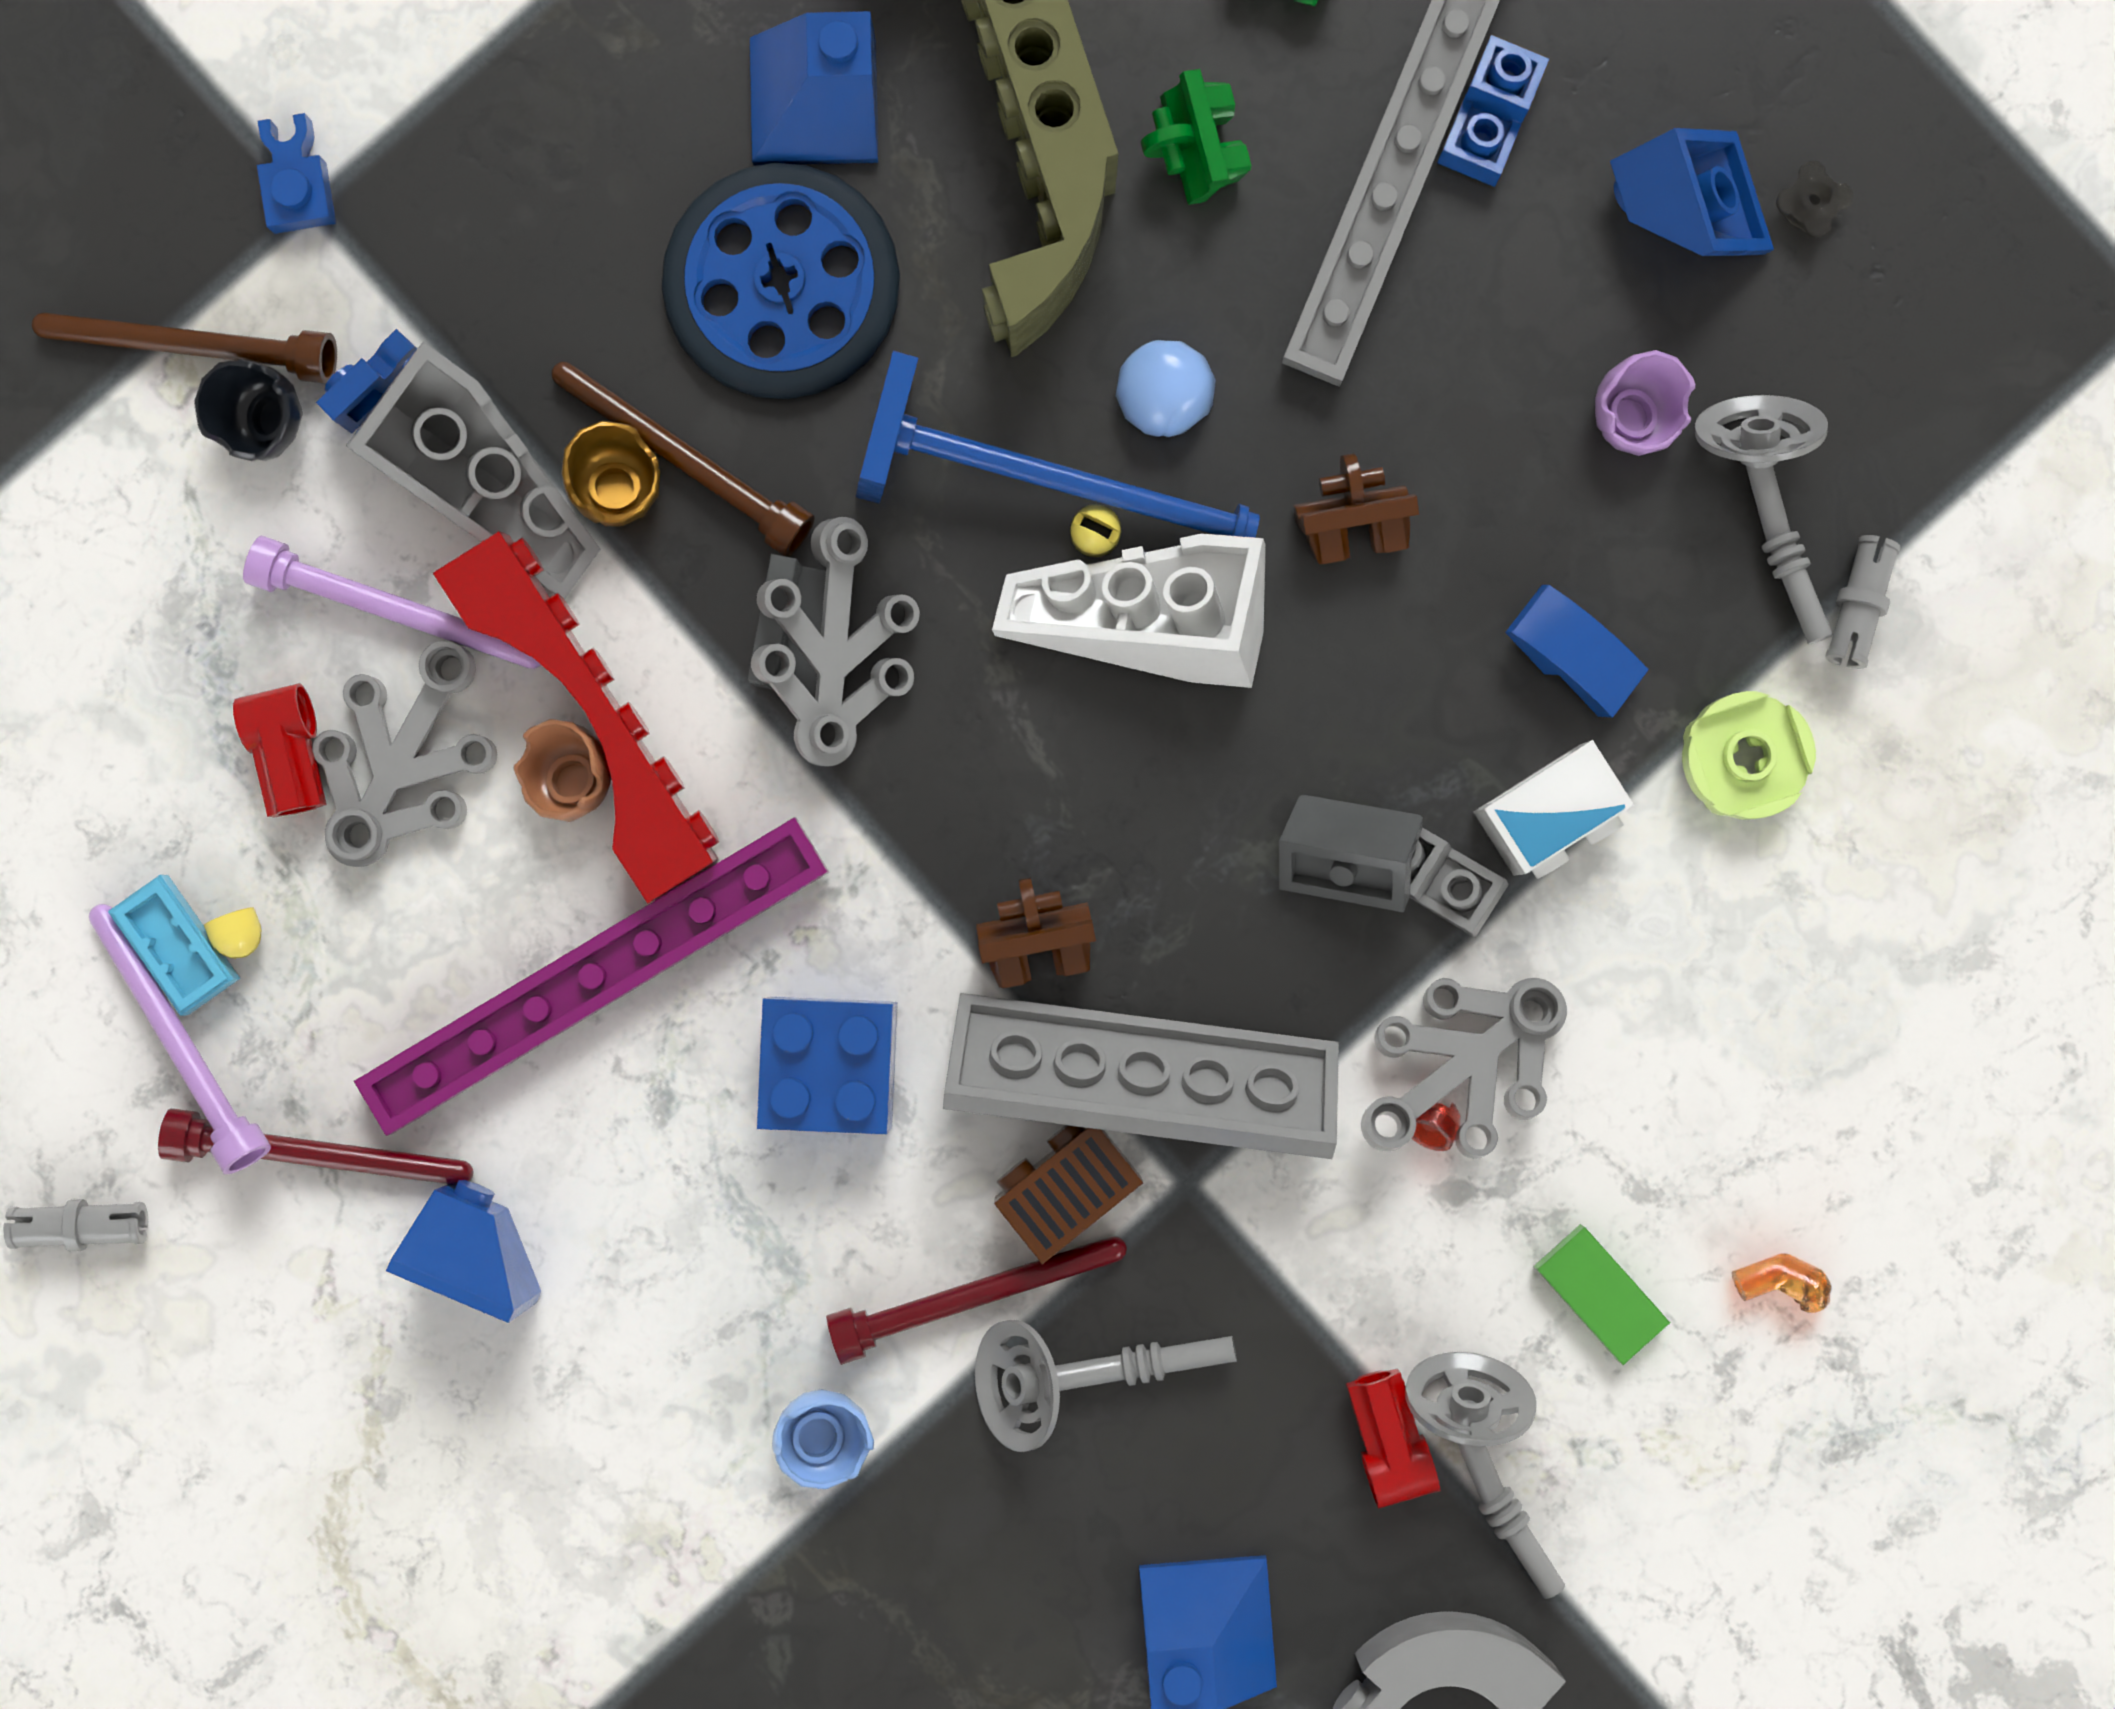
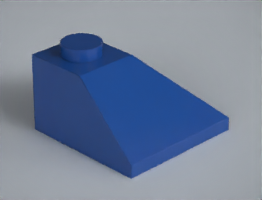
M870 11L804 13L750 37L752 163L754 166L771 163L797 165L878 163L876 37Z
M1673 128L1610 161L1616 179L1614 182V194L1619 206L1626 212L1629 222L1701 256L1765 255L1774 250L1737 131Z
M458 1180L456 1186L448 1184L433 1191L392 1256L386 1272L507 1323H510L535 1305L541 1294L540 1286L509 1209L492 1201L495 1195L493 1191L467 1180Z
M1266 1555L1139 1565L1151 1709H1227L1277 1687Z

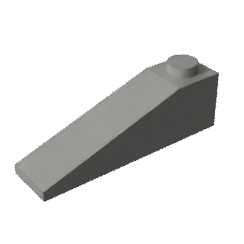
M424 341L383 393L346 445L347 448L480 542L498 531L510 535L514 542L523 537L544 568V571L536 575L541 585L554 594L559 593L564 600L601 550L559 491L553 486L528 452L529 450L498 411L480 383Z

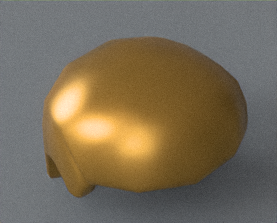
M600 421L579 429L565 447L562 464L564 489L571 503L583 516L592 522H600L604 526H624L644 517L659 496L660 470L658 469L657 456L642 440L638 430L627 424Z

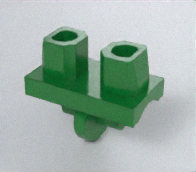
M1201 69L1183 71L1179 75L1180 82L1160 96L1162 108L1152 112L1156 130L1147 134L1140 142L1145 157H1163L1168 175L1180 173L1188 205L1206 202L1219 188L1240 181L1251 170L1252 166L1246 144L1241 140L1220 143L1216 130L1217 125L1227 124L1234 117L1236 104L1231 85L1221 82H1204Z

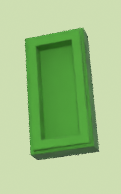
M1581 1224L1533 1266L1622 1365L1627 1363L1671 1323L1586 1227Z

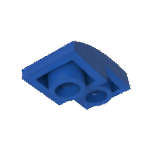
M1491 35L1437 163L1495 187L1503 172L1521 124L1529 111L1549 59Z
M1550 585L1540 586L1505 632L1544 674L1559 675L1598 717L1613 718L1649 670L1607 628Z

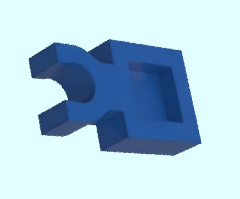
M305 113L293 115L296 128L295 134L290 140L284 142L278 140V128L270 119L257 121L260 138L272 153L273 159L272 163L257 165L266 227L274 234L336 224L327 163L320 155L309 156L315 136L312 120Z
M395 329L382 342L376 353L367 362L361 358L354 366L349 364L336 371L325 385L324 390L326 393L316 403L333 421L352 434L363 423L417 348L398 329Z

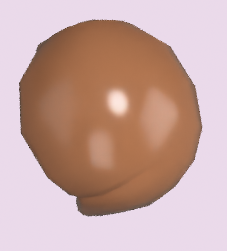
M549 719L529 728L523 734V738L526 741V749L521 759L513 766L518 782L522 786L521 791L525 802L539 816L572 822L595 810L603 802L610 788L612 778L600 740L588 729L572 722Z

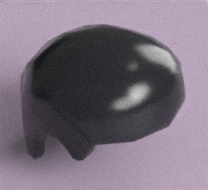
M243 359L219 362L202 377L194 400L197 425L201 434L223 446L229 451V455L248 461H267L279 457L295 440L303 416L302 407L294 385L288 378L274 368Z

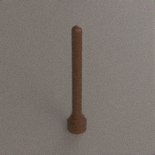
M39 313L32 320V329L41 338L227 360L243 359L261 364L285 366L288 373L296 374L300 381L326 384L335 373L337 365L336 340L332 333L303 330L299 336L290 335L287 341L52 313Z
M559 362L553 367L551 375L555 384L610 422L627 424L638 430L640 437L651 450L759 523L758 531L766 536L765 543L783 556L790 557L803 543L815 521V516L794 501L788 504L780 499L774 503L572 364Z

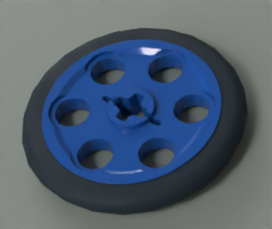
M771 163L744 168L716 181L690 204L674 227L664 255L662 293L668 321L680 346L701 370L726 387L754 397L791 399L818 394L847 380L871 359L887 336L897 309L900 272L895 244L882 217L859 191L837 176L807 165ZM791 204L804 206L812 214L809 228L797 236H789L777 228V217L780 211ZM733 223L746 226L752 234L749 247L737 255L726 254L717 246V238L721 229ZM836 246L849 247L858 255L857 268L847 277L837 278L831 276L823 268L825 255ZM769 248L774 249L779 266H783L787 274H798L797 278L789 281L790 292L788 296L793 308L792 314H788L782 295L778 294L775 287L764 288V283L772 280L771 269L774 268L768 252ZM718 284L732 286L738 292L737 306L731 313L725 316L711 315L704 309L705 294L711 287ZM827 306L835 307L845 316V325L841 333L830 339H823L814 335L809 326L814 312ZM763 326L779 328L785 335V344L782 351L771 358L756 356L750 349V339L753 333Z

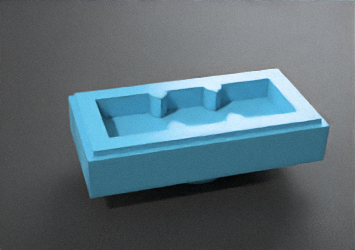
M159 875L108 911L180 1016L190 1015L241 979L227 958L212 947L204 925L169 875Z

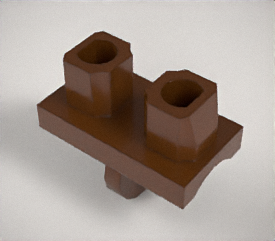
M1355 453L1340 456V474L1319 478V487L1322 497L1344 493V496L1293 505L1295 522L1307 536L1311 552L1318 564L1333 563L1351 558L1347 528L1369 524L1371 548L1375 553L1406 550L1409 548L1410 516L1419 515L1417 495H1409L1405 485L1364 492V489L1385 486L1383 468L1360 470Z
M1031 877L1019 880L1022 898L997 903L1000 920L976 924L982 964L989 962L999 988L1004 989L1024 985L1031 981L1027 955L1052 950L1057 975L1070 976L1090 970V942H1095L1096 938L1088 902L1063 907L1060 891L1034 895Z

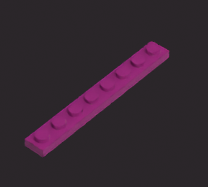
M794 817L354 1080V1083L386 1136L392 1135L830 872L799 820Z

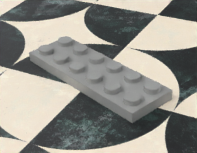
M960 993L945 1084L943 1109L1333 1159L1337 1145L1339 1042Z

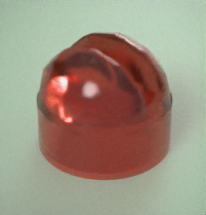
M1438 1102L1416 1119V1130L1411 1139L1431 1150H1449L1455 1141L1456 1133L1461 1124V1115L1456 1104L1451 1102L1449 1108Z

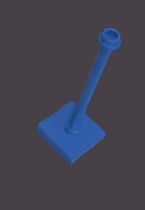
M893 351L855 497L880 504L893 453L908 455L909 449L1209 534L1256 537L1260 515L1249 512V506L1238 504L1233 514L916 424L918 417L904 414L918 357Z

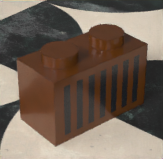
M1065 1125L1047 1140V1143L1053 1149L1034 1166L1025 1158L997 1180L998 1185L1003 1191L995 1196L994 1205L1041 1264H1044L1143 1184L1140 1174L1104 1130Z

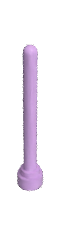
M259 536L248 552L243 570V580L251 586L273 592L276 588L287 590L290 586L526 668L534 669L541 666L535 659L502 640L468 629L462 618L299 562L298 555L290 552L289 546L285 543L265 536Z
M106 904L96 905L89 913V921L214 1131L210 1138L214 1145L210 1152L224 1174H232L257 1162L271 1149V1145L259 1125L256 1123L250 1124L244 1116L237 1117L160 986L108 913L112 907Z

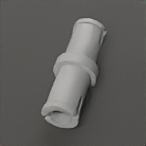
M1864 535L1859 537L1858 549L1847 587L1839 590L1836 599V605L1841 609L1830 648L1825 656L1828 661L1834 664L1841 665L1842 659L1846 657L1849 643L1852 641L1853 646L1846 667L1864 669L1868 665V655L1879 617L1887 615L1890 599L1885 595L1896 556L1901 548L1897 542L1891 539H1885L1875 563L1873 558L1880 536Z
M84 1199L69 1200L62 1207H10L5 1214V1218L7 1220H15V1223H4L3 1231L5 1243L10 1249L64 1245L68 1251H83L87 1248L88 1244H142L146 1239L147 1233L145 1230L139 1231L138 1227H148V1213L143 1202H135L134 1204L88 1205Z

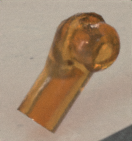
M1780 1253L1732 1271L1734 1285L1743 1301L1779 1290L1794 1298V1301L1800 1304V1309L1807 1313L1820 1312L1830 1303L1832 1285L1828 1276L1820 1268L1791 1254Z

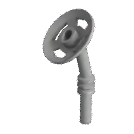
M1753 395L1719 402L1710 406L1698 416L1695 422V437L1698 443L1709 452L1724 458L1740 461L1746 465L1767 541L1762 545L1764 553L1772 554L1767 559L1770 566H1777L1772 574L1775 579H1782L1808 645L1827 639L1833 634L1806 570L1811 565L1808 557L1801 558V555L1806 550L1803 544L1796 545V542L1800 539L1798 531L1790 530L1773 467L1778 461L1796 458L1818 448L1827 437V418L1813 405L1783 396ZM1747 418L1741 423V426L1736 427L1732 431L1722 426L1731 421ZM1782 419L1794 422L1802 426L1804 429H1806L1807 432L1800 434L1799 430L1794 425L1782 421ZM1780 435L1785 437L1786 439L1780 440Z
M1007 1320L993 1325L982 1338L975 1363V1386L982 1415L992 1434L1008 1449L1026 1452L1041 1447L1051 1436L1058 1418L1060 1391L1126 1380L1127 1384L1132 1386L1136 1385L1137 1378H1140L1143 1384L1150 1383L1152 1375H1154L1157 1381L1164 1380L1165 1373L1237 1362L1233 1336L1167 1347H1160L1158 1342H1152L1149 1350L1143 1344L1136 1346L1135 1352H1132L1128 1346L1123 1347L1119 1355L1055 1365L1047 1345L1035 1329L1019 1320ZM1014 1336H1020L1028 1340V1344L1017 1345L1012 1348L1006 1345ZM1027 1355L1030 1357L1031 1363L1023 1364L1019 1358ZM998 1367L1005 1370L1002 1376V1390L1006 1400L1010 1403L1006 1408L1002 1404L998 1389ZM1037 1402L1038 1409L1035 1412L1027 1410L1029 1403ZM1041 1421V1427L1033 1433L1025 1432L1019 1428L1021 1423L1030 1424Z
M1450 1352L1423 1360L1410 1372L1406 1383L1405 1397L1411 1413L1419 1423L1431 1432L1458 1444L1481 1499L1478 1508L1482 1514H1488L1486 1521L1489 1526L1495 1527L1494 1533L1498 1539L1507 1540L1543 1598L1549 1599L1556 1596L1565 1588V1583L1527 1526L1530 1517L1527 1512L1521 1511L1522 1504L1520 1501L1513 1499V1490L1511 1487H1503L1486 1447L1513 1441L1530 1428L1536 1413V1397L1533 1389L1527 1380L1515 1369L1485 1355L1468 1352ZM1468 1376H1474L1490 1381L1499 1386L1500 1388H1502L1507 1393L1502 1395L1492 1386L1477 1380L1468 1379ZM1444 1377L1448 1388L1439 1394L1437 1403L1421 1397L1424 1389L1430 1383ZM1518 1413L1517 1419L1510 1427L1499 1433L1492 1431L1500 1423L1501 1415Z

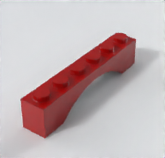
M498 531L433 572V575L468 629L500 639L535 659L562 682L585 711L603 746L613 782L615 826L612 850L648 904L713 863L718 857L712 847L720 841L702 812L698 810L690 815L678 797L677 793L685 789L667 758L663 756L655 761L642 739L650 735V732L636 709L630 702L620 707L607 684L614 681L615 678L604 659L594 647L585 652L571 630L580 624L567 602L559 593L549 597L537 579L536 575L544 571V568L530 545L523 537L514 542L510 535Z

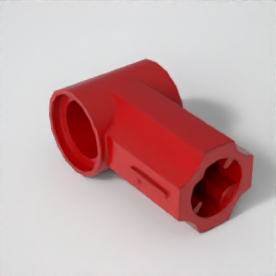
M301 683L234 699L233 716L235 726L243 746L249 753L253 754L267 817L275 818L295 815L327 805L317 761L312 749L311 739L315 738L317 734L316 716L305 687Z
M1398 1369L1379 1370L1359 1376L1354 1381L1346 1383L1365 1451L1361 1452V1457L1377 1508H1383L1440 1491L1438 1475L1424 1435H1419L1414 1416L1406 1402V1386L1401 1372Z

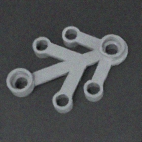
M848 517L832 518L821 522L815 528L811 537L812 553L815 559L826 567L821 634L800 608L801 593L792 581L787 579L767 581L759 588L757 593V605L760 611L765 616L777 621L816 672L815 698L794 675L796 666L794 654L788 647L782 644H767L759 647L751 659L752 671L760 681L771 685L797 719L794 729L796 748L804 759L818 766H834L847 759L856 744V725L888 696L906 694L914 682V672L907 661L901 658H885L873 666L870 675L871 679L842 701L844 677L892 634L911 631L917 625L920 617L919 607L910 596L902 594L887 596L878 604L876 614L848 637L854 566L862 561L868 547L865 530L857 521ZM842 531L847 532L852 540V548L848 554L842 553L837 545L838 535ZM776 587L781 588L787 596V604L781 611L775 609L771 603V594ZM896 602L905 611L904 621L899 626L891 619V608ZM771 652H775L781 659V669L775 676L771 675L765 667L766 657ZM890 666H894L899 673V682L893 689L885 681V673ZM826 723H830L836 733L833 743L829 746H826L820 738L821 728Z
M442 640L430 644L423 651L419 660V673L425 684L393 743L391 742L382 707L387 699V691L384 684L380 680L365 674L355 675L346 682L343 689V698L346 705L354 710L373 774V779L362 799L350 768V764L354 761L357 753L354 740L346 733L327 730L316 737L312 746L315 760L324 767L336 812L326 824L325 843L330 854L340 863L352 867L371 865L385 854L392 838L432 826L453 829L465 820L467 806L464 799L459 794L446 790L432 793L426 799L425 804L386 813L397 791L464 770L475 774L485 773L496 763L497 749L494 743L488 738L476 734L461 738L456 746L417 757L451 693L463 691L474 679L476 671L475 661L471 653L463 646L452 641ZM455 657L461 665L460 673L452 680H445L441 674V666L448 658ZM370 683L374 688V698L368 705L361 706L356 700V691L360 685ZM338 738L344 745V752L340 759L331 762L325 754V748L330 740ZM480 742L486 750V756L481 764L472 766L466 759V751L473 743ZM449 798L455 805V813L450 820L442 822L436 815V806L440 800ZM362 823L369 831V839L362 847H356L350 840V832L354 826Z
M1448 978L1438 979L1427 988L1423 996V1004L1427 1013L1436 1019L1446 1020L1452 1018L1459 1011L1501 1019L1483 1034L1412 1025L1409 1020L1400 1016H1392L1385 1019L1376 1029L1374 1035L1375 1045L1383 1055L1396 1058L1403 1056L1408 1051L1452 1058L1400 1099L1387 1096L1374 1101L1365 1110L1361 1119V1131L1365 1140L1372 1147L1380 1151H1394L1401 1148L1413 1137L1416 1130V1119L1469 1078L1466 1120L1456 1132L1455 1143L1458 1150L1468 1158L1479 1159L1494 1150L1498 1141V1134L1493 1125L1498 1057L1502 1051L1516 1040H1518L1517 1082L1507 1089L1504 1095V1105L1507 1112L1519 1120H1529L1540 1114L1547 1103V1095L1542 1087L1545 1040L1560 1031L1567 1016V1005L1564 996L1555 985L1547 980L1527 978L1517 982L1507 993L1461 987L1459 983ZM1446 989L1451 992L1454 997L1453 1008L1442 1009L1438 1007L1434 1001V991ZM1525 1001H1534L1541 1006L1543 1010L1541 1021L1534 1022L1525 1017L1523 1013ZM1390 1026L1400 1028L1406 1036L1405 1045L1402 1047L1390 1046L1385 1040V1029ZM1518 1089H1527L1533 1093L1536 1101L1533 1110L1526 1111L1517 1105L1515 1094ZM1388 1115L1395 1120L1397 1124L1395 1136L1384 1137L1378 1133L1375 1127V1121L1378 1116ZM1470 1127L1480 1128L1486 1134L1487 1143L1484 1149L1477 1150L1468 1144L1466 1132Z

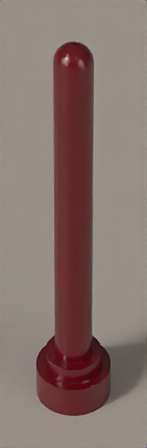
M170 1108L163 1118L159 1131V1157L164 1160L187 1163L193 1157L203 1158L214 1145L210 1138L214 1130L209 1121L201 1119L199 1112ZM264 1134L271 1145V1149L261 1158L263 1160L457 1185L458 1180L471 1181L474 1174L471 1164L464 1160Z
M1108 1237L1056 1254L1044 1264L1037 1260L868 1315L866 1310L854 1313L852 1308L826 1315L829 1333L837 1358L841 1365L866 1357L865 1350L877 1347L876 1340L1118 1262L1126 1255V1243L1120 1237Z

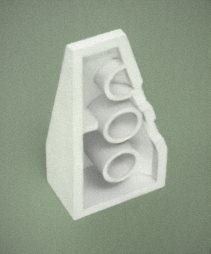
M1197 534L1180 538L1181 545L1144 552L1143 547L1140 546L1122 550V557L1086 565L1078 559L1007 574L992 631L997 637L1187 682L1252 688L1264 632L1265 542L1263 538Z

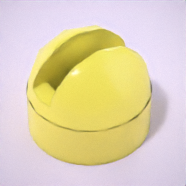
M1100 504L1085 506L1075 514L1072 520L1071 539L1076 549L1082 554L1089 557L1105 556L1112 552L1119 542L1121 535L1119 518L1107 506ZM1084 517L1111 529L1112 532L1109 539L1093 530L1080 526Z
M254 907L225 914L204 924L212 947L220 954L229 958H244L256 950L261 940V924Z

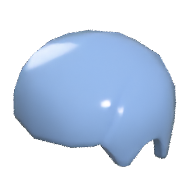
M1155 340L1135 350L1123 363L1119 371L1115 396L1125 419L1143 433L1156 437H1172L1183 434L1209 414L1213 406L1216 380L1206 358L1182 341Z
M823 1389L803 1393L790 1402L782 1411L773 1431L772 1450L775 1453L776 1461L781 1471L801 1487L826 1490L848 1479L856 1478L869 1451L874 1448V1439L863 1409L845 1394Z

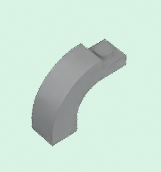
M1463 1612L1425 1613L1409 1617L1385 1628L1365 1642L1354 1653L1362 1673L1367 1678L1363 1683L1359 1680L1350 1683L1337 1698L1333 1709H1401L1418 1694L1438 1687H1460L1472 1690L1487 1698L1499 1709H1542L1566 1681L1554 1663L1534 1644L1502 1623L1476 1614Z

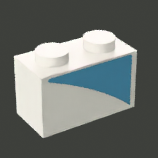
M1591 740L1576 746L1481 806L1473 813L1514 876L1523 875L1532 871L1535 877L1539 879L1566 863L1570 858L1565 849L1586 837L1590 845L1621 828L1624 824L1618 815L1633 807L1634 804L1594 741Z

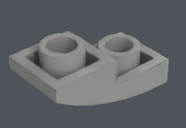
M1422 827L1411 859L1409 898L1476 938L1509 884L1503 877L1454 850L1447 841Z

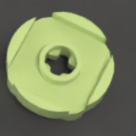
M1739 692L1712 702L1701 711L1694 721L1690 722L1683 735V770L1691 790L1698 799L1704 802L1708 810L1721 816L1726 815L1740 820H1750L1775 815L1795 803L1803 793L1799 792L1805 786L1808 774L1813 772L1816 761V749L1810 727L1803 716L1790 705L1785 706L1777 699L1767 697L1770 695L1761 692ZM1742 738H1746L1750 747L1761 746L1764 757L1755 761L1757 772L1753 774H1748L1744 766H1736L1733 759V754L1739 751L1738 741Z

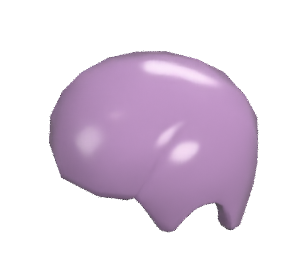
M1657 350L1632 355L1620 362L1604 376L1598 386L1595 397L1596 423L1599 430L1602 431L1604 439L1615 449L1637 456L1668 448L1682 433V429L1686 428L1691 422V417L1688 414V401L1691 392L1695 389L1692 375L1677 357Z

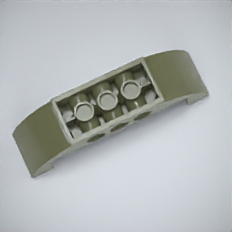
M961 0L968 21L975 20L980 39L977 47L987 80L999 78V80L995 81L1000 102H997V109L1007 140L1017 137L1019 141L1015 142L1019 162H1016L1025 196L1027 200L1035 197L1039 199V202L1035 203L1039 221L1036 222V227L1042 247L989 264L991 286L981 289L985 305H983L993 340L997 342L1006 339L1011 357L1020 354L1047 332L1073 300L1090 268L1100 236L1104 197L1114 194L1116 190L1119 153L1068 0Z

